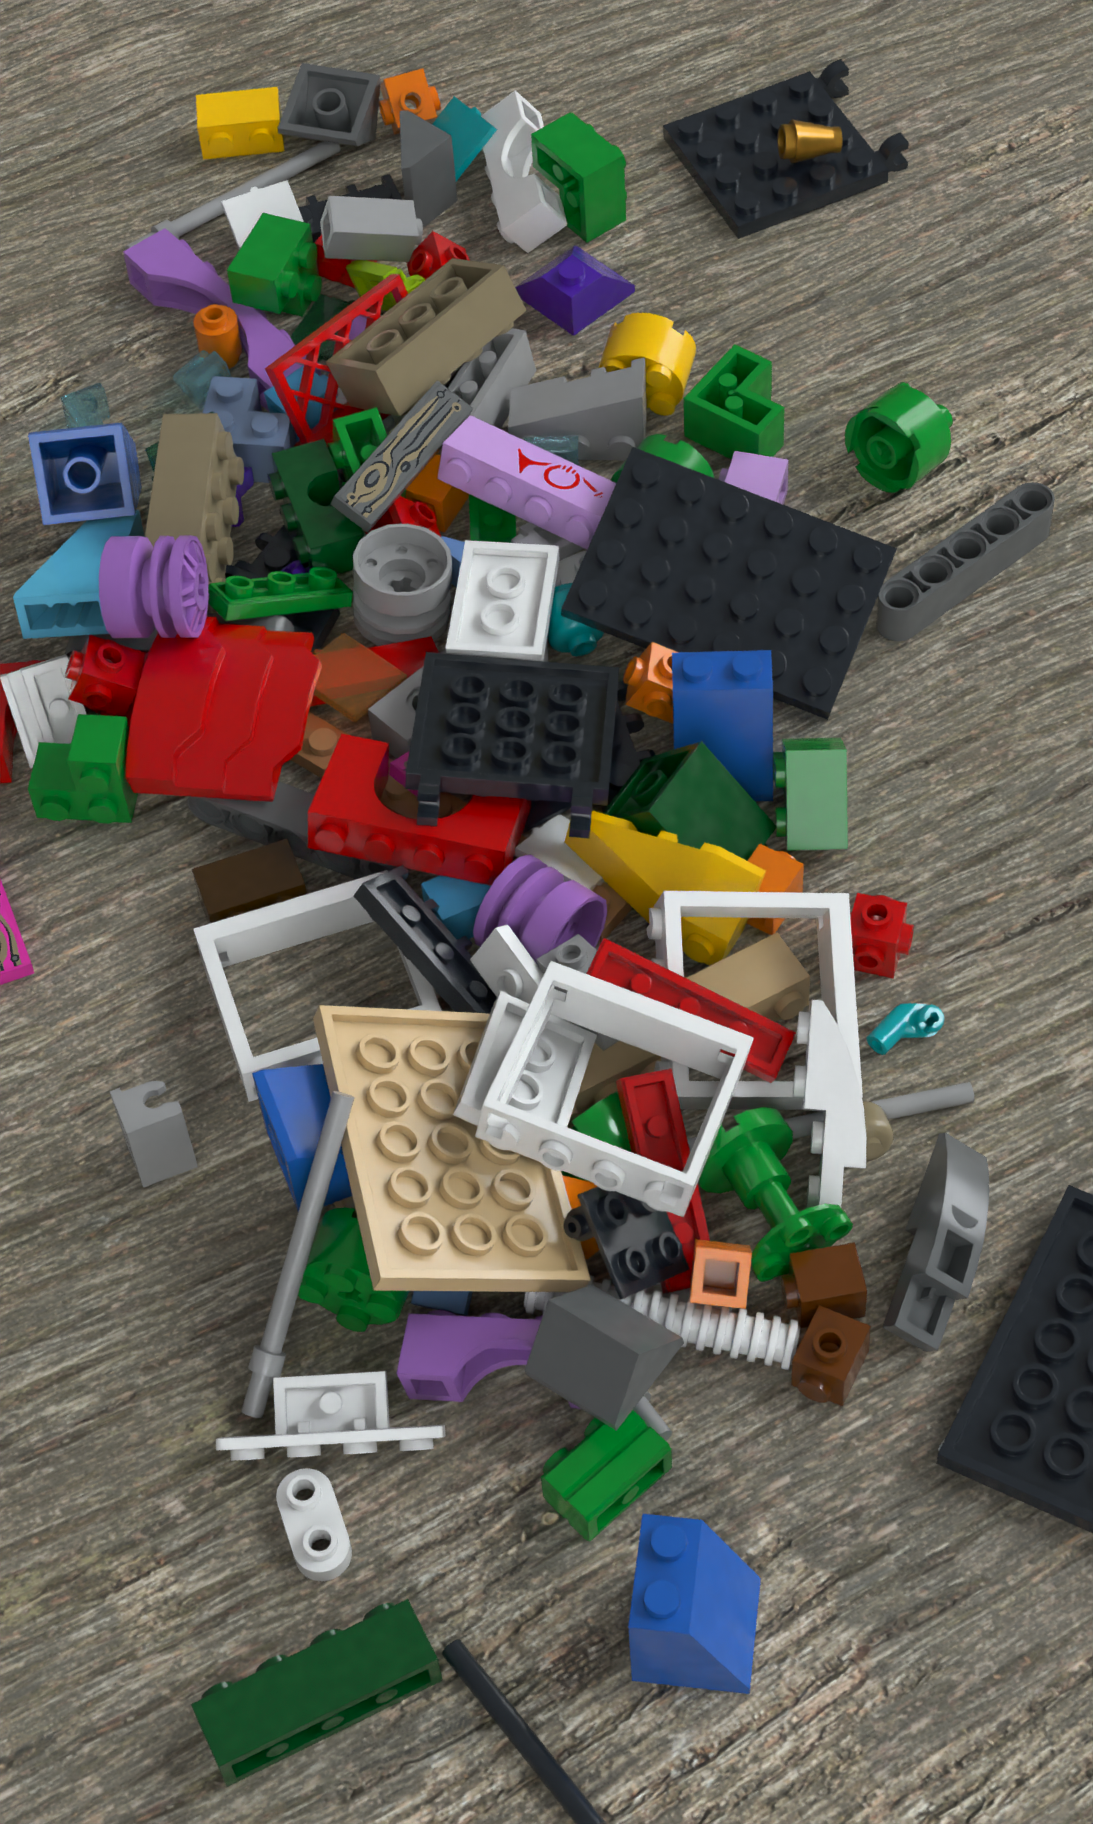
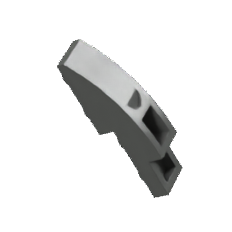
M941 1133L937 1138L905 1230L914 1235V1239L882 1327L925 1352L938 1351L955 1300L967 1299L969 1297L982 1251L988 1217L989 1171L987 1157L947 1133Z

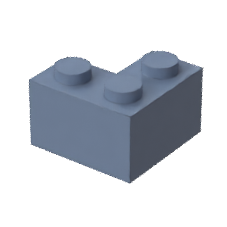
M212 377L203 413L218 414L225 432L231 433L233 450L236 456L242 458L244 467H252L254 482L269 483L267 474L274 472L271 453L292 448L297 443L295 430L286 413L262 412L256 379Z

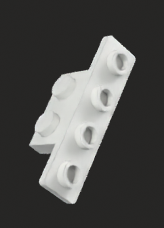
M387 1371L273 1378L276 1434L217 1438L216 1450H230L231 1461L264 1459V1448L287 1447V1457L321 1455L322 1444L343 1443V1454L377 1452V1441L399 1440L400 1451L434 1449L433 1438H442L446 1434L445 1425L390 1428Z

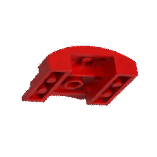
M208 616L198 638L180 637L178 633L175 638H164L157 633L140 677L130 723L125 778L133 793L273 802L282 765L302 750L309 709L322 669L321 662L311 652L314 642L313 633L266 630L265 626L219 624L216 617Z

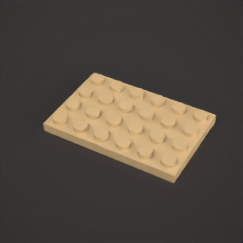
M319 1005L313 1017L330 1097H332L333 1091L355 1097L341 1146L374 1291L572 1292L586 1287L591 1280L581 1242L567 1236L563 1228L564 1220L572 1209L561 1171L549 1169L541 1162L511 1150H501L492 1146L489 1142L475 1137L476 1125L453 1115L490 1015L488 1013Z

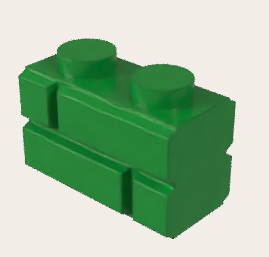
M634 1410L631 1411L617 1431L594 1418L585 1429V1438L571 1451L566 1447L559 1449L547 1460L542 1472L544 1474L541 1476L543 1497L563 1518L568 1520L569 1524L586 1541H592L672 1469V1449L669 1443L651 1426L648 1427Z

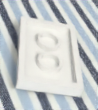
M465 540L445 648L446 654L543 661L560 559L559 546Z
M501 991L493 1004L453 1113L454 1116L478 1126L482 1104L527 1012L529 1003ZM550 1014L508 1105L567 1127L597 1035Z

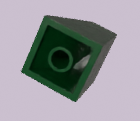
M702 741L644 758L603 811V814L631 821L638 832L657 837L661 830L677 834L678 843L700 849L704 842L722 847L748 861L759 844L767 847L766 841L776 829V825Z

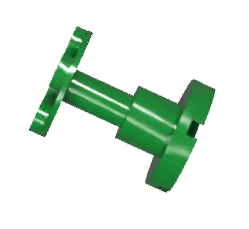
M760 1107L733 1116L738 1125L727 1132L721 1124L698 1184L708 1193L721 1194L734 1190L747 1209H759L771 1230L755 1246L752 1252L750 1268L760 1282H765L777 1276L789 1274L790 1253L831 1247L836 1241L851 1231L853 1223L846 1212L839 1205L821 1204L799 1212L787 1193L791 1185V1178L780 1162L793 1143V1131L777 1109Z

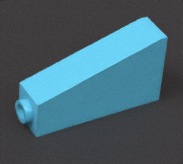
M136 510V514L132 516L87 520L15 592L13 600L23 639L109 634L103 621L99 599L101 555L105 543L111 536L145 537L139 510Z

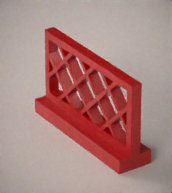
M400 274L389 275L265 368L300 440L294 444V447L321 439L325 440L326 445L333 442V419L366 410L351 407L348 402L345 404L335 402L339 385L329 367L317 363L320 344L326 339L336 342L333 355L352 341L349 339L353 319L357 316L367 318L366 329L381 317L380 312L385 295L392 292L396 304L406 297L408 292ZM294 363L304 366L299 391L290 388L283 374ZM315 369L329 373L324 398L310 395ZM309 401L322 404L319 424L310 429L305 419ZM379 412L382 421L390 415Z

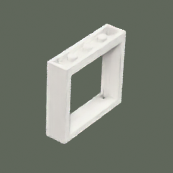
M387 870L193 929L200 957L249 1102L258 1099L252 1073L265 1069L323 1064L317 1038L253 1057L223 967L374 922L353 895L362 883L388 872ZM398 948L420 1005L407 1010L442 1011L432 985Z
M663 891L654 908H649L650 924L647 927V935L649 939H655L656 958H652L651 961L683 977L681 917L816 918L821 998L837 1023L849 1049L858 1077L861 1096L863 1097L849 893ZM661 1057V1061H656L654 1072L672 1068L681 1109L709 1108L720 1081H689V1068L664 1057ZM738 1081L727 1109L751 1110L767 1107L777 1110H802L803 1098H793V1081H773L772 1083L767 1081Z
M550 961L482 1104L475 1137L489 1142L498 1149L511 1150L539 1161L549 1169L565 1171L591 1181L601 1189L616 1191L645 1202L655 1210L668 1211L684 1217L744 1069L754 1037ZM555 986L567 990V994L556 990ZM550 1014L720 1079L683 1172L508 1105ZM722 1049L728 1051L730 1053L735 1054V1056L732 1057L727 1054L721 1053L720 1050Z

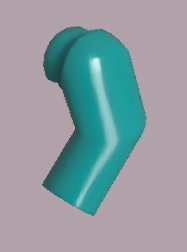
M900 1004L866 1037L867 1043L878 1054L886 1055L901 1038H926L935 1035L944 1025V1013L938 1006L933 1004Z

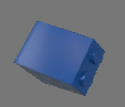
M122 422L30 432L28 434L43 525L132 516L136 514L142 488L135 442Z
M771 650L672 653L674 749L702 741L755 802L773 801V680Z
M323 1064L265 1069L252 1073L264 1126L298 1212L331 1100ZM340 1146L324 1206L353 1196L342 1146Z
M642 1514L628 1626L632 1681L750 1694L761 1578L703 1520Z

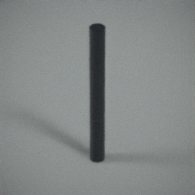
M457 1639L447 1645L442 1652V1656L575 1824H606L604 1819L463 1642Z

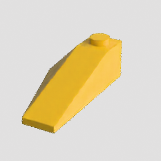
M592 811L589 839L569 837V823L564 841L649 924V908H654L663 891L758 892L766 870L722 847L704 842L702 847L697 849L678 843L677 834L661 830L659 835L655 837L638 832L631 821ZM681 917L682 951L692 960L711 966L728 956L745 929L748 918Z

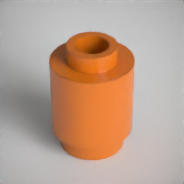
M218 304L209 305L201 309L193 320L201 359L206 362L208 367L214 370L222 371L234 367L242 353V342L235 311L228 306Z

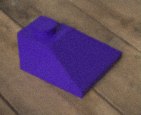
M576 245L515 287L521 300L573 336L635 292L634 284Z

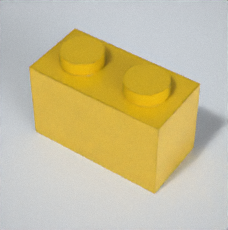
M278 87L196 95L197 129L203 160L285 151L284 134H279L277 129L282 117Z

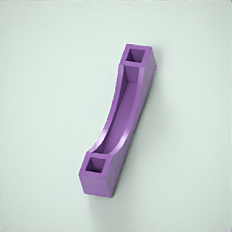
M166 228L123 251L130 284L154 306L176 308L197 314V312L209 305L218 304L228 306L235 311L242 348L248 357L249 376L251 379L257 380L260 403L269 412L264 392L273 387L265 368L295 346L289 334L285 330H278L272 325L261 309L233 303L230 286L218 276L214 267L207 261L202 262L193 253L185 240H178ZM294 363L283 372L285 378L303 365ZM315 369V372L320 376L321 371Z

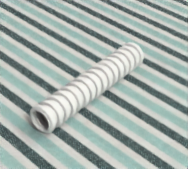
M590 1275L591 1280L587 1286L593 1284L620 1300L615 1287L611 1286V1280L604 1279L601 1284L594 1282V1276ZM644 1289L620 1300L681 1336L684 1341L681 1347H686L688 1342L696 1344V1350L703 1351L704 1346L713 1348V1354L717 1355L721 1354V1350L730 1351V1357L735 1359L738 1358V1354L747 1355V1361L755 1362L757 1357L764 1359V1365L771 1366L773 1361L781 1363L782 1369L788 1370L790 1365H792L800 1333L798 1320L791 1319L790 1324L781 1323L780 1316H774L773 1320L764 1319V1313L757 1312L756 1316L753 1317L747 1315V1309L740 1308L738 1313L730 1312V1307L722 1306L721 1309L713 1308V1305L704 1304L703 1306L690 1303L689 1298L687 1302L680 1301L679 1295L674 1293L671 1294L670 1298L662 1297V1291L654 1290L652 1295L645 1293ZM526 1292L524 1299L526 1313L533 1314L535 1309L542 1310L544 1314L549 1299L569 1292Z

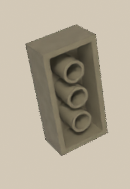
M452 258L328 359L326 364L351 407L366 410L377 407L380 413L400 417L408 414L436 381L443 385L451 379L452 372L463 363L477 358L483 351L482 347L494 337L507 333L514 326V321L527 310L504 265Z
M217 413L163 414L145 537H148L153 548L160 536H171L175 540L179 536L184 535L197 536L202 544L206 558L208 584L225 582L226 565H231L233 562L234 549L230 537L231 525H236L239 518V505L235 495L237 485H242L244 480L243 460L241 457L236 456L233 450L231 433L225 432ZM208 604L207 613H217Z

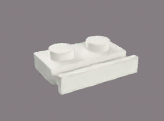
M66 654L0 675V680L30 769L33 768L39 742L71 744L78 714L87 715L83 704L68 700L72 680L65 678L69 661Z

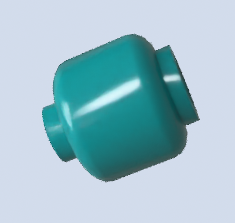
M572 583L562 584L555 587L547 638L552 649L560 653H571L572 656H583L592 652L597 647V642L603 637L604 632L561 616L562 606L572 586Z

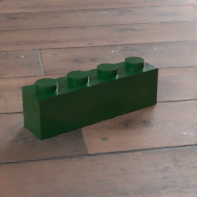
M406 1599L396 1605L394 1603L381 1604L370 1610L364 1616L363 1621L344 1630L331 1629L315 1637L309 1647L289 1657L287 1655L274 1656L260 1664L256 1669V1673L235 1683L232 1681L218 1683L205 1691L201 1699L192 1703L191 1706L226 1787H229L443 1680L438 1658L409 1600Z

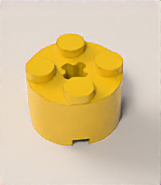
M631 313L624 317L622 323L617 325L615 322L611 326L598 368L605 367L607 372L631 367L632 360L645 357L646 406L658 415H671L674 413L676 405L682 400L696 354L694 339L686 330L682 336L679 332L672 329L674 322L666 317L651 313Z

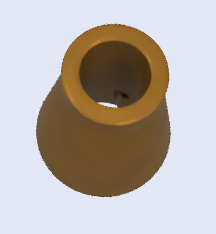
M790 120L789 124H781L777 137L779 156L781 159H789L791 163L829 153H840L842 149L841 128L797 120Z

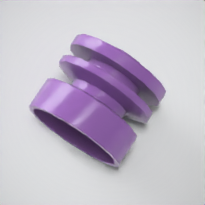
M184 535L179 536L176 540L171 536H160L155 542L154 548L148 537L111 536L107 540L100 560L99 599L106 630L112 638H149L155 627L160 636L164 638H175L177 633L180 637L185 638L199 637L207 617L209 591L206 558L202 544L197 536Z
M533 855L520 856L502 871L483 898L475 919L474 941L476 945L481 947L495 928L508 925L536 964L537 958L578 934L595 948L604 929L607 904L604 898L574 880L564 882L563 874L551 866L547 867L545 863Z

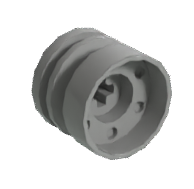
M389 524L370 531L358 542L353 553L354 624L363 637L377 646L432 636L433 641H435L445 632L450 620L452 558L449 547L434 532L412 524Z

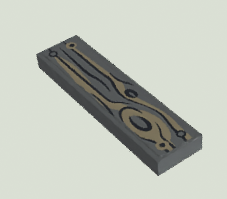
M436 381L337 492L331 505L368 533L440 451L443 442L470 416L473 408L439 381Z

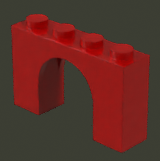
M341 733L308 810L309 849L397 867L403 865L407 869L490 886L502 871L512 863L515 848L519 844L531 810L532 801L522 798L480 797L473 795L468 804L458 812L438 818L437 826L417 825V819L399 815L388 809L380 801L388 782L389 743Z

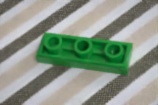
M314 567L309 570V573L302 574L274 571L269 573L268 577L255 579L243 576H230L226 578L225 582L208 584V604L226 621L351 607L353 591L337 577V573L325 567Z

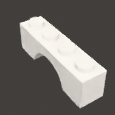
M513 91L481 116L497 129L482 150L484 151L487 163L485 172L491 181L493 190L491 199L497 208L499 218L497 222L498 230L507 242L511 244L515 242L524 251L529 253L567 226V221L559 195L536 174L528 176L533 162L531 134L543 128L544 125L541 113L517 91Z

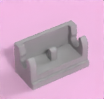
M149 1081L122 1092L120 1088L110 1091L127 1148L143 1188L198 1167L179 1102L163 1103L157 1108L145 1106L148 1098L156 1095L159 1096L166 1091L165 1083L162 1081Z

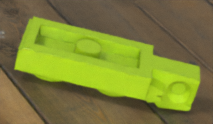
M355 260L346 267L359 297L363 296L391 274H400L408 294L425 281L423 277L417 274L406 277L401 268L398 269L397 267L367 260ZM392 292L384 296L381 310L388 311L396 305Z

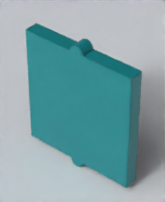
M455 96L432 123V125L452 136L456 181L497 131L493 125L481 117V112L476 107L470 109Z

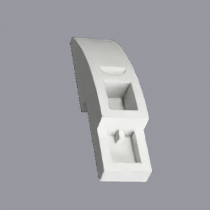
M811 1000L809 1012L799 1011L797 1044H806L805 1066L795 1065L793 1098H803L802 1110L823 1112V1122L813 1121L811 1153L820 1154L819 1176L809 1175L807 1208L821 1204H835L841 1207L844 1167L866 1168L864 1106L852 1058L839 1027L822 1000Z

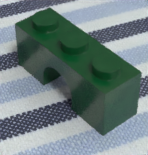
M321 439L271 453L274 472L267 474L269 486L275 501L283 499L284 505H280L281 515L287 532L295 531L297 537H293V543L300 563H308L310 569L314 567L329 568L337 574L353 570V553L358 542L364 537L362 528L333 506H328L331 505L334 496L340 490L337 469L325 440Z

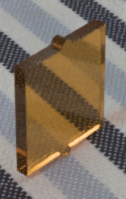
M342 633L322 650L315 649L313 651L314 656L322 665L314 695L353 722L358 721L368 713V709L407 679V674L345 633Z

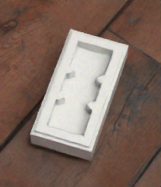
M508 925L495 928L470 959L496 997L502 991L530 1004L544 976V973Z

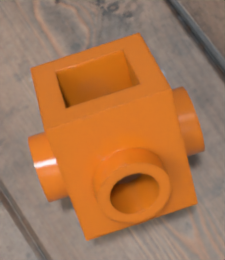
M423 68L386 78L380 85L384 99L379 101L381 117L385 126L391 124L394 135L400 133V111L408 110L430 124L436 120V112L441 110L440 99L435 86H428ZM405 102L411 103L415 109L408 108Z
M652 642L640 657L634 656L626 667L623 678L624 683L628 684L625 705L673 724L672 653L677 652Z

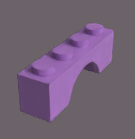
M433 1310L428 1314L409 1313L396 1374L409 1399L463 1402L473 1386L489 1373L507 1366L527 1364L543 1315L533 1320L513 1319L499 1313H485L481 1317L456 1316L451 1312L443 1310ZM569 1402L571 1408L580 1409L579 1407Z

